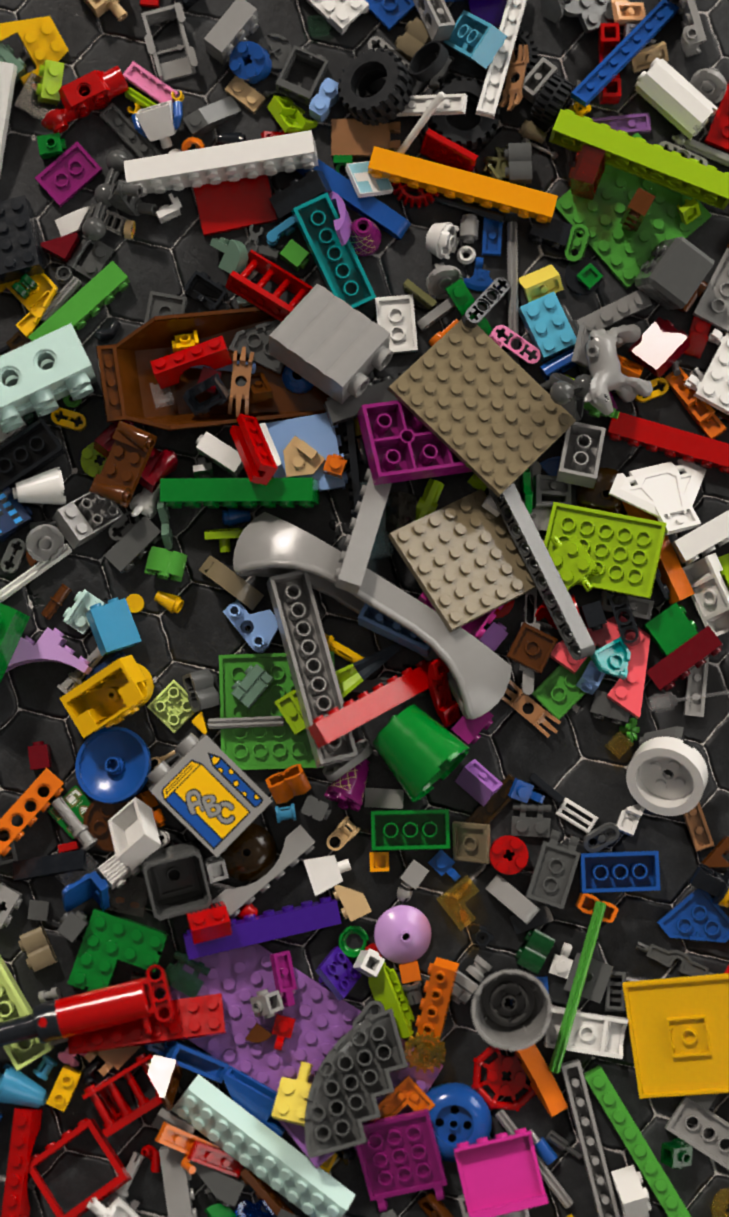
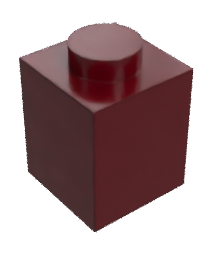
M44 741L32 742L33 746L28 747L30 770L52 768L50 745L44 744Z

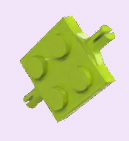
M554 535V538L551 537L550 541H552L556 549L550 556L567 590L580 583L586 592H589L590 589L592 590L593 586L587 578L599 567L580 540L574 536L569 541L562 543L557 535Z

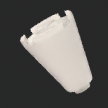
M60 467L52 468L17 482L15 487L12 488L13 498L18 499V502L66 505V496L63 495L65 488Z

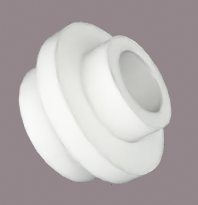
M471 246L459 248L457 259L460 263L468 265L475 260L476 253ZM468 253L470 257L464 258L463 254Z

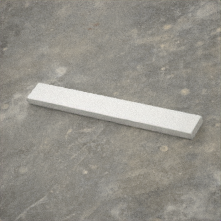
M507 0L499 28L501 32L507 35V38L494 56L492 63L489 64L476 115L491 119L495 117L527 0Z

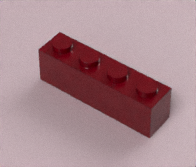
M708 625L646 672L661 692L663 690L667 692L675 686V681L687 678L691 674L690 670L694 667L698 669L707 662L705 659L709 656L715 657L722 652L721 648L724 645Z

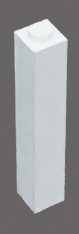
M1 61L0 177L17 74V66L15 64Z

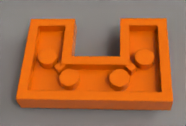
M407 1075L394 1088L392 1094L386 1095L377 1104L381 1116L378 1119L397 1115L407 1104L414 1111L429 1109L430 1111L435 1104L417 1083Z

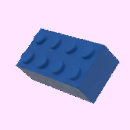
M659 851L580 854L578 863L581 893L660 890Z

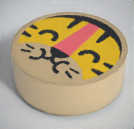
M126 220L124 224L125 239H133L136 231L135 221Z

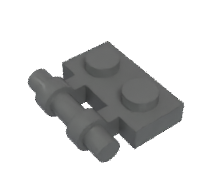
M521 801L520 803H512V810L519 811V816L511 817L512 836L550 838L551 818H543V812H551V805L544 804V802L543 804L539 802L537 804H530ZM526 811L537 812V817H526Z

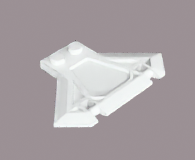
M679 459L676 466L671 461L629 471L630 477L620 473L616 475L609 495L655 516L660 522L667 523L665 535L698 528L701 522L692 506L707 469Z

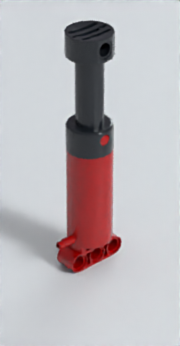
M152 965L147 969L146 977L37 1004L33 1007L32 1014L0 1022V1047L37 1037L42 1044L140 1019H142L146 1034H151L150 1017L156 1016L161 1022H170L175 1016L166 971L159 965ZM154 969L161 971V976L157 980H154L151 975ZM159 988L165 990V997L162 999L156 997V991ZM167 1007L170 1015L168 1018L163 1019L160 1012L163 1008Z

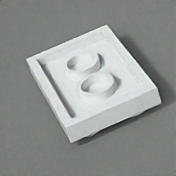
M413 294L376 297L377 324L390 333L389 349L393 354L418 352Z

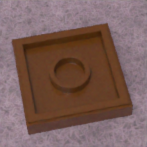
M523 622L506 657L538 674H542L558 639Z

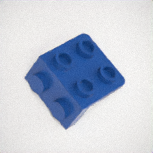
M96 871L85 874L80 880L73 884H68L63 889L64 910L69 912L92 897L103 911L110 907L109 884L104 878L101 879Z

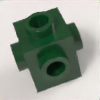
M673 1139L671 1142H664L661 1145L660 1162L673 1169H683L685 1166H691L693 1146L685 1143L683 1139Z

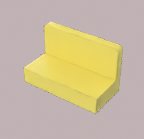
M552 264L518 278L528 303L553 291L557 293L564 290L560 274Z

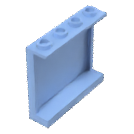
M326 413L266 423L281 460V465L278 466L273 475L274 478H286L283 450L293 437L296 436L315 449L318 454L325 458V461L314 475L292 478L313 477L319 481V492L338 488L345 489V484L348 483L347 472L343 473L342 479L323 473L328 455L337 454L344 457L343 453L339 454L338 449L339 446H342L340 435H336L335 432L338 424L331 427Z

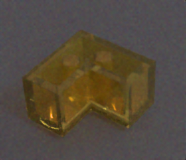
M468 875L462 877L436 898L460 931L476 919L464 904L479 892Z

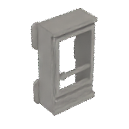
M181 3L141 13L147 33L144 37L148 53L153 55L159 79L162 82L196 74L195 67L198 65L194 48L189 47L183 25L185 15ZM177 19L184 45L179 44L177 47L157 52L150 26ZM185 48L187 57L160 64L158 55L175 50L180 51Z

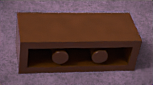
M639 187L620 223L623 224V227L629 231L634 230L637 232L656 196Z

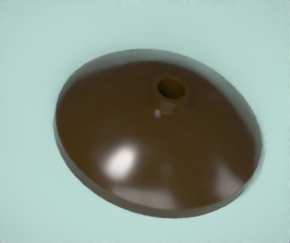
M599 468L594 488L577 487V506L626 515L627 511L622 500L611 495L609 497L603 496L604 491L610 492L616 475L620 474V472L611 468Z
M251 823L219 856L225 860L227 873L231 877L241 881H254L262 878L271 870L276 860L277 850L272 835L262 826ZM244 849L250 850L249 856L243 854Z

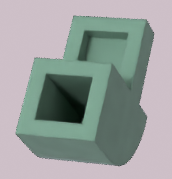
M224 237L220 239L212 238L210 245L224 253L218 267L229 274L233 270L241 274L247 267L249 258L245 245L241 241L228 240Z

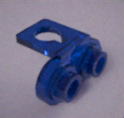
M264 1199L255 1203L247 1200L238 1203L235 1210L237 1217H273L275 1215ZM261 1206H263L266 1209L267 1213L262 1212Z

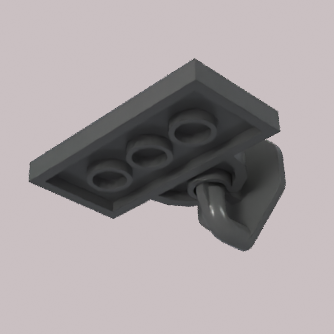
M541 0V13L543 17L554 23L559 22L563 14L569 17H578L585 34L598 31L600 23H615L610 0Z

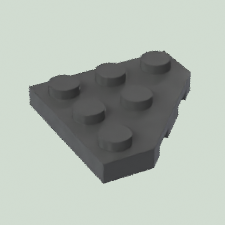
M268 321L253 328L238 331L229 347V351L233 353L237 351V355L241 356L242 347H246V359L249 360L250 353L254 352L253 362L280 375L285 365L269 354V335L278 327L281 321Z

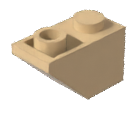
M339 884L334 886L335 890L332 892L337 902L340 900L342 902L343 908H341L345 919L349 918L350 921H353L372 912L364 893Z

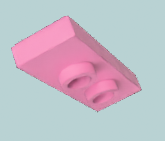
M134 61L123 73L126 81L159 104L170 100L174 102L171 97L173 91L175 92V98L179 96L177 91Z

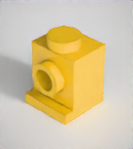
M193 330V333L175 335V341H171L173 352L199 344L197 330Z

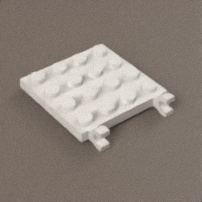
M715 328L710 333L708 341L719 345L701 382L696 376L691 374L684 386L696 391L694 397L729 415V333L727 332L723 336Z

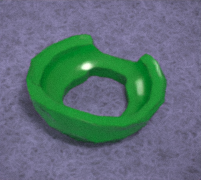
M360 926L346 927L339 936V948L347 957L356 958L361 950H365L369 937ZM353 933L359 935L363 939L362 947L351 949L347 946V937Z

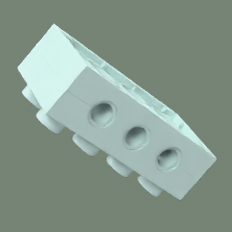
M71 323L0 356V428L3 433H8L21 427L24 424L21 417L36 411L38 417H42L54 412L59 408L57 404L59 399L71 395L73 400H79L94 391L91 384L98 382L96 375Z

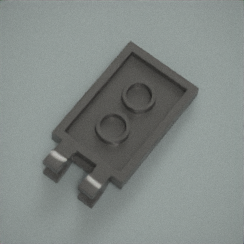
M552 829L549 842H542L525 897L564 909L581 854L576 852L580 838L571 835L567 846L558 843L561 832Z

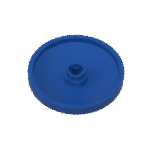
M117 726L103 728L89 736L79 749L75 763L77 781L89 797L101 803L118 804L128 801L136 796L148 781L147 776L151 772L152 763L150 751L144 740L127 728Z

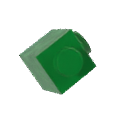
M60 133L37 136L39 153L42 160L57 158L64 153V150H67L65 138H61Z

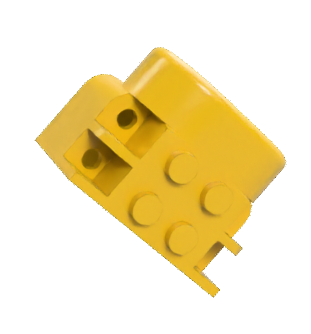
M132 655L117 659L62 696L60 700L82 737L85 738L104 727L109 728L124 721L126 716H131L138 712L139 708L150 700L154 690V682L150 672L144 666L138 664Z

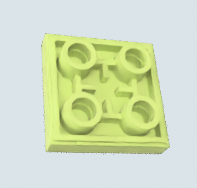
M174 679L147 706L174 734L195 714L190 707L186 690Z

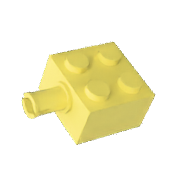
M307 1062L300 1063L297 1079L281 1077L271 1115L275 1120L300 1126L305 1125V1110L312 1085L308 1081L313 1067L312 1064Z

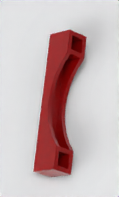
M26 1106L14 1108L1 1217H30L31 1208L27 1186L28 1169L32 1150L41 1129L43 1113L41 1108Z

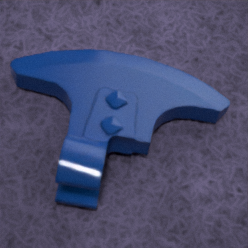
M476 257L473 276L471 278H463L467 288L484 292L493 282L490 278V271L482 269L484 258Z

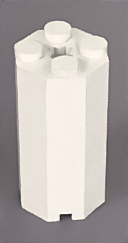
M655 58L650 64V69L647 72L643 71L634 85L636 92L690 140L709 122V116L713 117L718 110L712 102L663 58Z

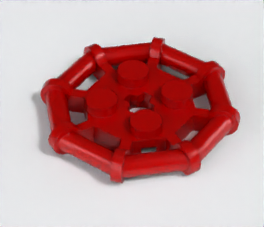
M490 1045L477 1058L474 1057L473 1059L474 1070L471 1088L482 1096L490 1110L502 1109L518 1112L536 1093L530 1085L526 1084V1073L521 1067L522 1063L517 1059L518 1055L516 1052L513 1056L501 1055L500 1050L504 1049ZM496 1051L497 1057L491 1063L487 1064L484 1062ZM482 1066L487 1068V1077L484 1081H481ZM503 1071L506 1073L511 1072V1079L509 1081L501 1079ZM489 1085L495 1092L493 1098L489 1096L482 1086ZM526 1088L529 1090L516 1101L515 1095L521 1089ZM499 1096H511L512 1102L497 1101Z

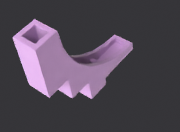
M47 627L35 645V641L27 635L24 638H20L6 672L28 663L45 661L63 663L75 667L87 675L90 674L92 668L88 666L90 663L82 656L78 659L73 655L74 650L67 645L64 646L67 640L63 638L64 634L57 628L51 630Z

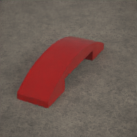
M439 657L429 665L428 686L439 718L445 727H449L460 719L461 716L458 703L452 700L447 679V673L450 671Z

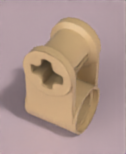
M348 815L326 840V845L331 851L340 850L361 830L360 827H356L349 820L350 817ZM332 837L340 839L339 847L333 848L330 846L329 841Z

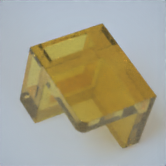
M619 731L605 744V747L620 759L634 744Z

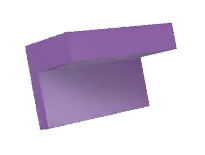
M476 759L464 766L455 780L459 786L483 807L487 804L490 797L503 785Z

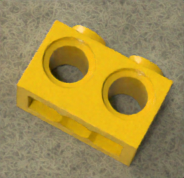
M65 1064L60 1071L46 1104L64 1112L72 1099L83 1072Z

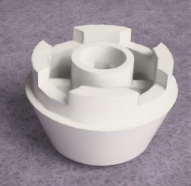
M452 222L434 223L426 235V249L439 259H450L449 254L451 252L455 253L459 243V238L456 237L459 227L453 225Z

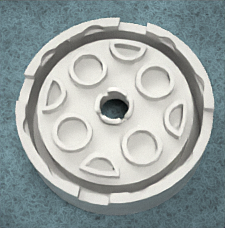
M656 737L641 744L633 755L626 773L627 786L633 798L645 809L663 816L682 815L692 810L699 803L708 781V769L702 755L694 747L692 749L684 744L683 740L673 737ZM664 770H670L673 772L674 775L670 777L664 772Z

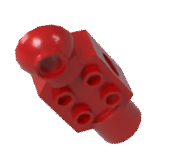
M118 65L105 72L94 70L62 86L58 92L64 109L58 108L48 112L41 121V125L47 130L53 131V133H62L69 128V122L87 117L91 111L106 107L112 98L130 90Z

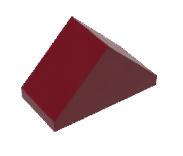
M77 232L40 244L44 252L66 263L73 255L80 242V238Z

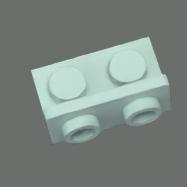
M84 589L83 592L79 591L75 596V603L72 608L68 607L63 614V622L85 635L90 627L86 617L90 606L101 603V605L106 604Z

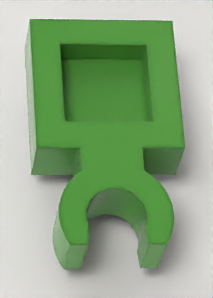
M585 402L583 406L589 412L588 415L595 418L608 416L617 419L620 413L613 408L614 411L610 415L605 416L592 406L590 402Z

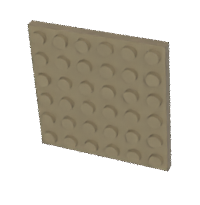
M482 489L409 523L388 535L449 632L537 588L501 516L496 517L482 507L487 497Z

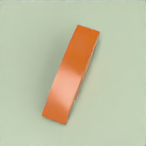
M679 366L681 371L679 376H674L673 372H671L664 379L668 381L674 394L706 436L715 439L726 431V426L715 415V410L709 404L694 397L696 391L684 386L689 377Z
M534 1044L528 1048L515 1051L522 1062L521 1067L531 1080V1087L551 1118L567 1109L568 1106L562 1092L537 1046Z

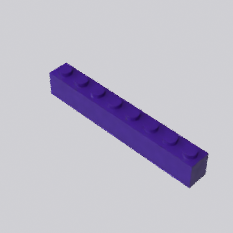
M325 896L320 898L318 902L312 903L309 900L302 902L301 906L293 907V905H287L282 907L280 911L271 909L264 911L263 915L255 916V914H249L244 916V919L237 921L236 918L230 919L232 935L193 944L190 929L186 930L187 933L182 934L188 960L342 923L337 900L331 898V896Z

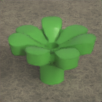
M630 718L626 726L619 727V732L626 734L629 743L637 741L636 733L640 732V727H636L637 719Z

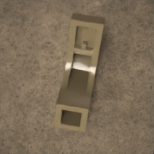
M209 555L199 569L201 573L252 611L264 597L252 585L211 555Z

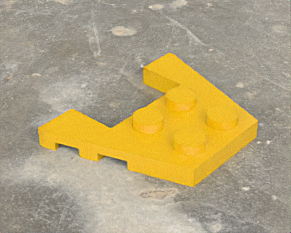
M50 16L0 23V42L17 33L36 67L35 70L20 77L26 91H32L29 88L32 82L40 83L41 76H38L40 64L43 65L45 60L59 62L69 51Z
M45 273L30 276L38 287L29 293V297L26 300L11 287L21 279L0 284V293L8 288L29 311L16 324V327L27 338L34 332L58 291V287Z

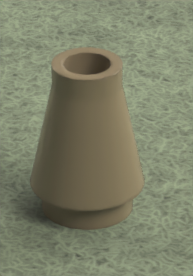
M526 119L518 131L521 137L541 144L547 136L535 123Z

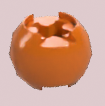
M188 137L182 143L181 151H187L191 144H195V147L199 149L205 148V145L197 137Z

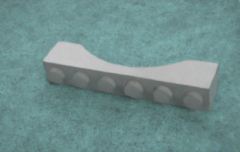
M300 824L285 837L284 847L278 861L265 876L245 886L226 888L212 900V903L223 901L229 917L233 919L239 914V908L243 904H251L256 899L254 895L257 892L263 893L271 886L269 882L272 879H280L285 874L283 870L287 866L292 868L300 861L298 857L301 854L305 853L307 855L315 848L313 846L315 840Z

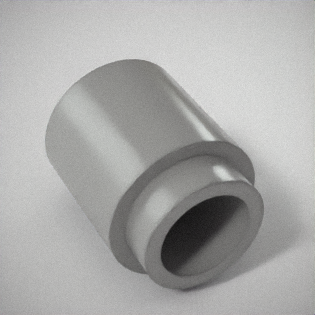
M464 214L460 220L459 239L463 240L466 244H472L478 240L479 220H477V216L474 214Z

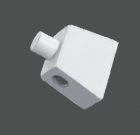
M335 855L303 860L315 896L343 881L341 873L352 870L348 859L337 862Z

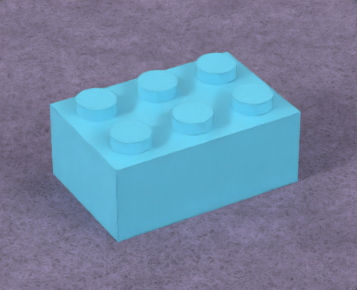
M464 10L455 23L456 25L450 39L444 40V43L460 55L487 69L498 50L503 46L507 35L492 24Z
M554 291L519 307L518 313L533 345L540 350L541 362L547 361L575 347L577 338Z

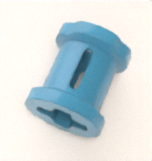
M294 803L286 807L275 806L277 823H280L282 820H297Z
M44 1054L42 1061L32 1072L39 1078L47 1081L49 1073L58 1063L53 1058Z

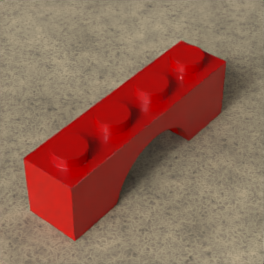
M600 23L598 30L599 64L620 43L619 23ZM619 73L600 92V104H619L621 99V78Z
M223 336L150 361L154 376L161 389L178 384L182 373L190 367L206 365L216 370L233 364Z

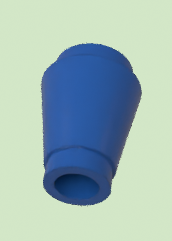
M231 508L222 510L223 525L231 527L250 522V511Z

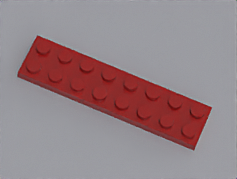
M219 993L172 1000L175 1010L174 1018L170 1022H161L156 1016L150 1017L151 1034H146L142 1019L70 1037L68 1038L69 1054L75 1055L226 1034L223 996ZM167 1007L163 1008L160 1012L163 1019L168 1018L170 1015Z

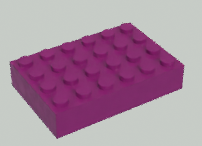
M399 400L361 405L357 417L374 485L472 472Z

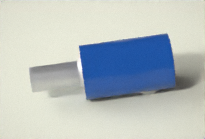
M530 1129L532 1131L531 1135L535 1151L546 1165L551 1164L558 1157L543 1137L539 1139L535 1132Z

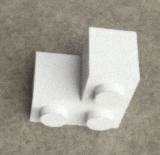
M634 1165L611 1171L624 1217H650L649 1211L652 1209L648 1200L649 1195L646 1187L642 1188L641 1186L643 1179L640 1171L636 1172Z

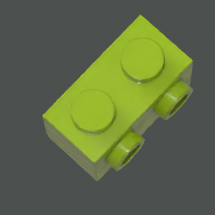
M45 60L43 65L40 64L38 76H41V81L37 84L36 95H39L38 102L58 104L60 101L58 91L62 86L64 63Z

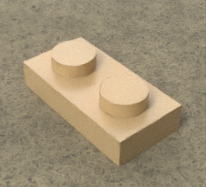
M662 41L643 48L630 61L632 71L636 73L650 68V64L657 57L659 59L663 58L666 62L669 61L666 43Z
M237 76L225 88L227 94L253 114L266 101L262 94Z

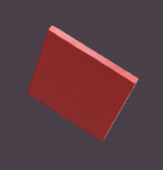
M266 174L259 175L254 179L240 178L236 182L228 180L222 181L217 185L204 184L202 187L193 188L204 237L247 228L251 224L257 226L277 221L276 212L269 200L272 194L268 175Z

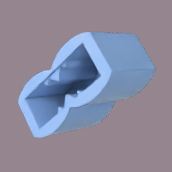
M329 77L322 82L319 93L310 102V117L320 123L327 119L330 107L335 105L339 99V83Z

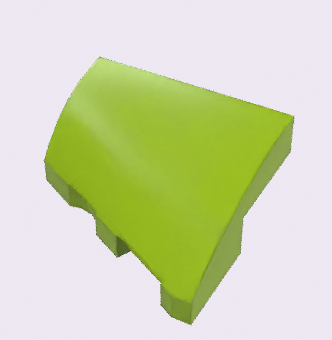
M273 96L267 106L285 133L303 132L316 128L318 125L316 120L310 121L303 116L305 111L296 106L288 97Z

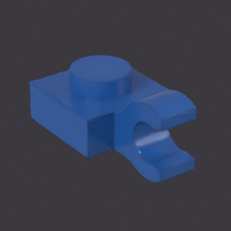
M517 778L514 779L508 794L509 797L524 803H528L530 798L543 804L545 796L541 793L533 791V784Z
M442 849L428 862L441 876L447 873L455 882L461 877L451 867L455 862Z

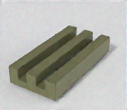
M408 278L403 283V290L410 295L413 294V297L430 311L437 306L436 300Z

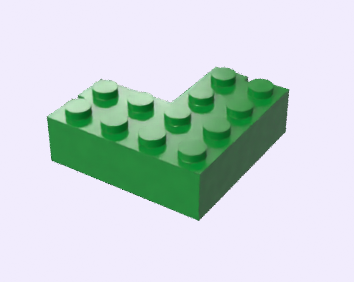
M95 908L67 984L83 990L89 987L88 991L108 987L112 982L119 960L146 970L152 965H159L162 953H158V951L162 952L164 950L170 933Z

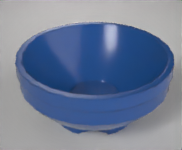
M285 366L282 380L289 391L303 394L314 387L313 384L304 378L300 380L294 379V371Z

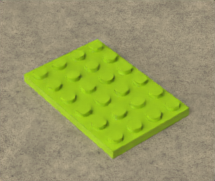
M553 502L544 544L549 554H551L556 549L552 541H550L551 537L554 538L553 536L557 535L560 541L565 543L576 536L599 567L587 578L593 588L650 599L667 523Z

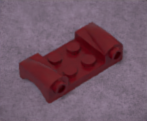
M122 421L133 426L132 422ZM112 422L94 440V449L106 458L114 444L115 439L112 437L119 422ZM153 447L138 483L153 493L159 486L160 479L165 478L177 469L178 459L176 453L166 449L160 452Z

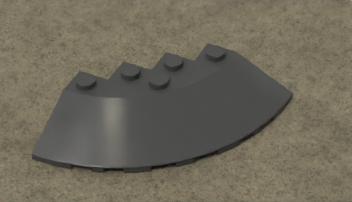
M392 1008L369 1017L349 1030L332 1047L321 1063L313 1079L305 1110V1143L309 1159L365 1144L367 1140L362 1123L381 1117L376 1098L392 1094L394 1088L390 1073L408 1067Z

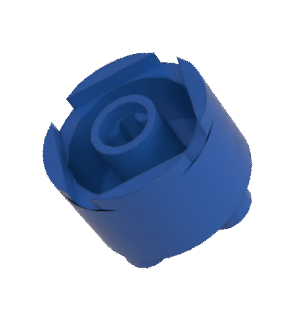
M241 41L230 54L229 67L243 81L255 84L268 77L272 69V61L269 53L257 43Z

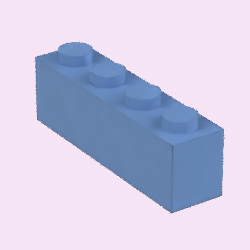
M367 603L364 604L358 615V625L428 657L432 647L407 628Z

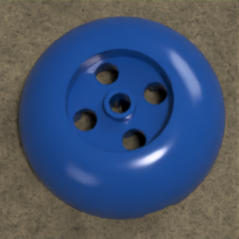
M446 1082L428 1090L426 1094L435 1104L429 1113L442 1161L456 1162L453 1148L457 1147V1143L468 1141L469 1144L477 1143L476 1139L488 1137L489 1139L492 1129L491 1111L482 1096L473 1090L471 1086L464 1083ZM454 1105L459 1107V1111L456 1114H453L450 1110ZM438 1118L444 1120V1124L442 1126H437L435 1124V1121ZM456 1121L457 1126H450V1122ZM470 1121L471 1128L465 1129L463 1123ZM450 1134L456 1135L454 1142L448 1140Z

